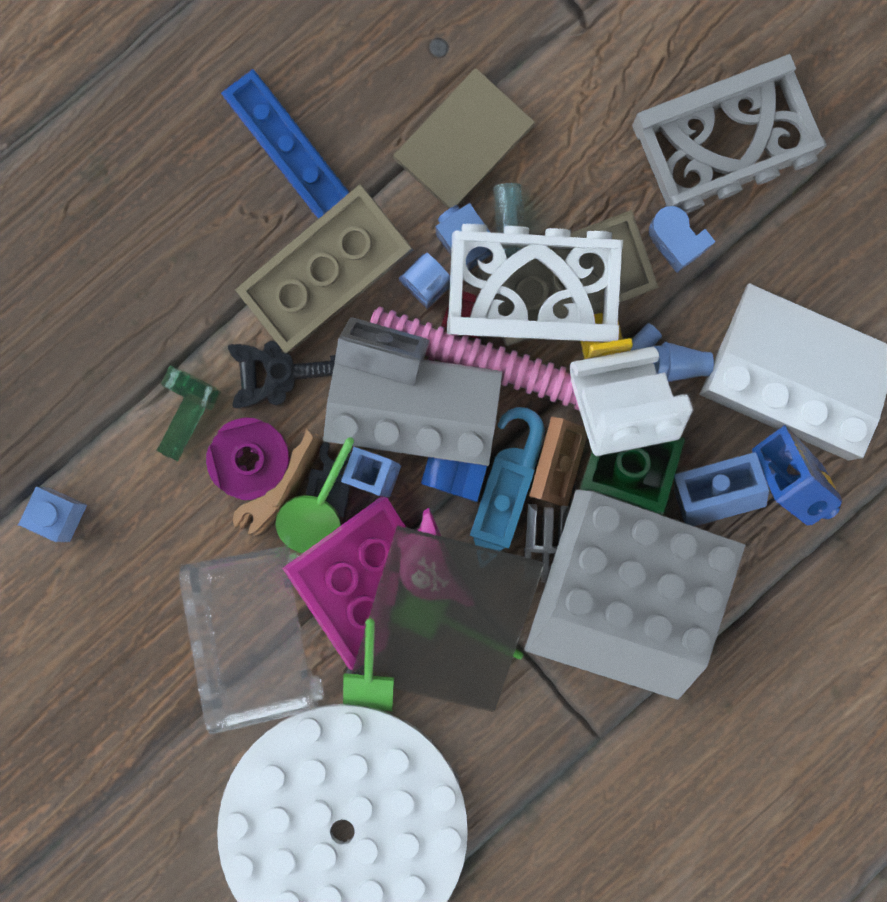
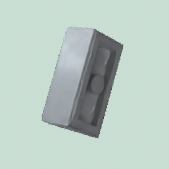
M350 317L338 338L335 362L341 366L407 385H414L418 378L429 340Z

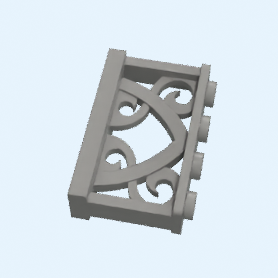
M790 54L637 113L632 127L637 139L641 141L665 200L666 207L675 206L689 213L704 206V199L714 195H718L720 200L742 191L741 185L755 180L757 185H760L780 176L779 170L793 165L795 170H799L818 161L816 155L827 144L824 137L822 138L795 75L796 67ZM780 85L790 111L775 112V86ZM742 99L750 100L752 108L748 112L759 109V114L750 115L740 112L738 108L739 101ZM722 108L728 117L741 124H757L752 142L741 160L718 155L700 146L707 140L713 130L715 122L714 110ZM698 119L703 123L704 129L698 137L692 140L689 136L693 135L696 130L689 128L688 121ZM786 121L797 127L800 133V140L796 147L783 149L778 145L779 137H790L791 135L783 128H772L774 122ZM660 131L671 145L678 150L667 162L655 136V133ZM765 149L771 158L756 163ZM684 156L691 160L685 167L684 178L689 172H696L700 176V182L692 188L678 185L673 178L674 166ZM713 171L726 174L723 177L712 180Z

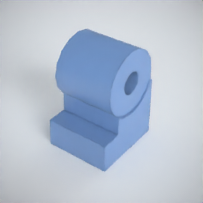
M667 206L660 209L651 221L649 236L661 254L678 273L707 251L716 241L706 229L696 235L689 227V218L686 212L675 206Z
M428 253L423 254L399 277V281L426 309L450 288V275Z
M353 447L341 482L379 496L390 498L401 466L391 459Z

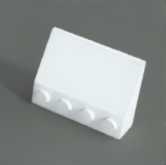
M749 283L716 355L713 371L706 378L699 395L778 430L786 425L798 439L848 461L864 457L878 425L887 394V344Z

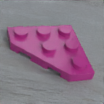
M382 496L282 568L347 667L352 671H355L365 663L367 619L372 618L375 622L374 656L387 646L390 631L387 629L391 605L395 604L400 578L398 567L402 550L399 546L398 538L408 534L407 528L388 498Z

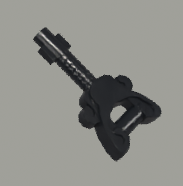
M276 341L267 342L264 345L263 351L254 346L230 344L228 345L230 355L239 363L241 390L235 395L232 406L235 409H247L262 403L266 399L275 406L283 405L286 401L285 392H292L295 387V380L332 377L336 355H331L330 361L294 364L292 357L289 354H285ZM255 362H262L266 369L267 377L264 386L257 389Z

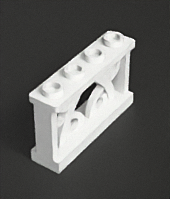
M462 224V231H454L452 233L447 334L592 342L618 340V308L623 240L612 239V232L587 231V238L570 237L571 230L546 229L545 236L529 235L528 227L505 226L504 233H488L487 225ZM502 246H520L524 248L506 260V254ZM475 247L487 248L493 254L492 261L488 264L477 260L482 271L492 274L487 281L474 277L467 269L466 256ZM549 248L572 250L564 261ZM585 253H594L602 259L605 268L604 273L596 283L583 286L579 279L588 276L594 266L589 269L582 268L579 265V258ZM536 258L559 278L566 290L551 295L543 303L539 310L537 321H528L527 308L521 297L513 290L502 285L517 269ZM463 280L481 289L474 303L470 318L461 317ZM604 288L603 324H595L594 313L587 294ZM496 293L507 297L513 302L514 310L510 315L502 316L498 312L499 304L504 301L493 300ZM571 297L573 303L563 305L568 309V315L564 319L557 318L553 313V305L562 299Z

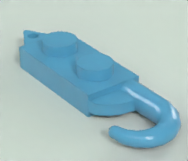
M516 407L510 409L501 416L498 422V428L504 429L509 421L520 418L528 423L530 432L524 450L518 448L504 449L494 459L469 535L474 538L480 567L486 565L504 548L509 549L545 439V427L539 415L529 408ZM482 552L488 553V558L486 560H483L481 558Z

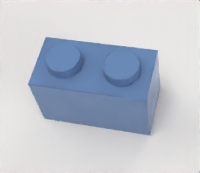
M756 452L681 472L674 476V492L684 524L693 527L767 506L769 488Z

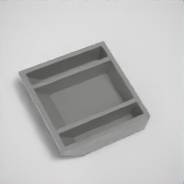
M576 490L524 651L679 700L708 666L745 544L592 491Z

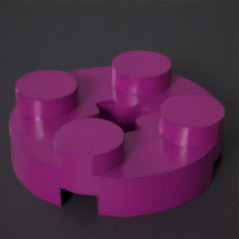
M239 418L223 425L217 432L218 434L213 438L212 444L209 445L206 453L207 470L213 483L227 495L241 500H255L264 496L269 490L276 488L290 464V451L283 435L271 424L255 418ZM250 448L252 453H259L260 461L255 462V469L248 471L245 465L239 466L238 458L244 456L243 449Z

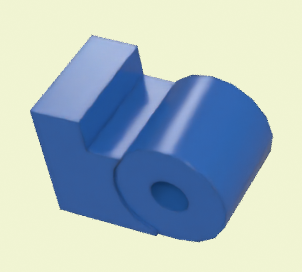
M428 457L420 484L477 502L487 466Z

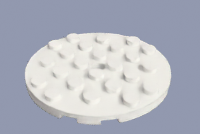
M345 704L324 705L296 713L282 720L262 735L243 755L227 783L221 801L217 830L221 865L226 881L237 902H447L463 868L468 833L466 808L459 782L452 767L432 743V740L406 720L404 721L392 714L376 708ZM338 820H347L354 826L355 834L347 842L336 839L333 833H331L332 824Z

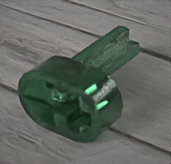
M170 365L161 385L184 398L156 451L168 458L179 461L205 409H213L221 391L205 381Z

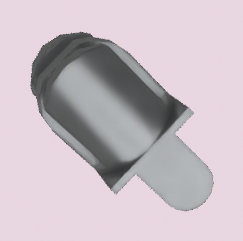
M528 504L523 576L526 582H529L530 578H541L543 583L547 581L551 566H549V553H556L557 547L552 546L553 508L544 507L541 546H536L537 505ZM569 506L560 507L558 544L569 514ZM531 552L543 553L542 566L530 565Z

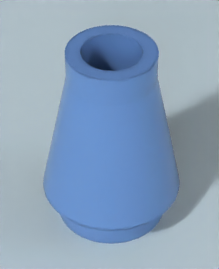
M664 342L662 346H654L659 354L658 361L654 362L656 373H665L668 382L700 376L709 377L713 371L714 359L711 352H701Z

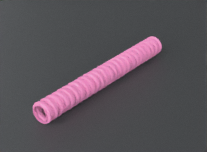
M380 306L373 312L370 323L428 339L429 345L425 356L429 357L428 360L435 361L437 359L445 363L502 371L501 385L507 386L510 383L514 385L513 389L519 390L522 387L526 389L525 393L531 394L534 391L538 393L539 398H543L546 395L550 397L551 402H555L558 399L562 401V405L568 406L571 403L574 404V409L580 410L573 390L570 373L566 372V367L561 366L560 369L554 368V363L549 362L548 365L541 364L542 359L537 358L536 361L529 360L530 356L527 354L522 358L517 356V351L512 350L510 354L505 352V347L500 346L498 350L493 348V343L488 342L486 346L481 344V339L476 338L475 341L468 340L469 335H463V337L450 335L444 332V327L439 326L437 330L432 328V323L427 322L426 325L420 324V319L415 318L414 321L408 320V315L403 314L401 317L396 316V311L393 310L388 314Z

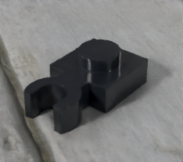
M324 442L320 448V458L324 463L323 471L311 469L306 496H319L335 463L329 457L330 443ZM350 450L342 468L347 466L352 450ZM341 468L325 501L335 508L340 517H345L351 485L341 482L343 477L341 475Z

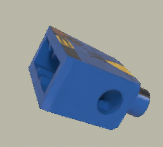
M786 425L751 449L753 453L756 452L764 477L775 500L807 526L813 525L822 518H833L839 512L842 499L825 467ZM791 464L800 474H789L787 472L788 465Z

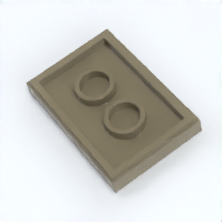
M475 68L393 155V158L446 208L450 209L455 205H461L534 127L535 121Z

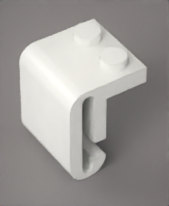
M654 346L571 362L570 377L590 446L595 456L679 440L691 415L692 407L688 395L673 397L665 373H656L654 362L658 361L659 354Z

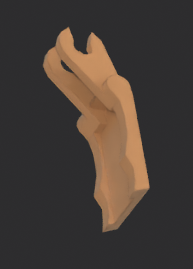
M306 429L301 444L293 449L289 467L276 488L269 490L264 496L238 507L233 516L235 528L240 525V528L243 529L249 522L250 517L253 516V522L250 524L248 535L254 534L253 536L263 534L276 520L282 505L297 496L320 452L321 445L324 443L317 433L313 434L309 429Z

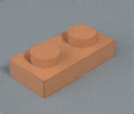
M551 417L534 475L530 497L558 506H568L587 438L585 427L562 418Z

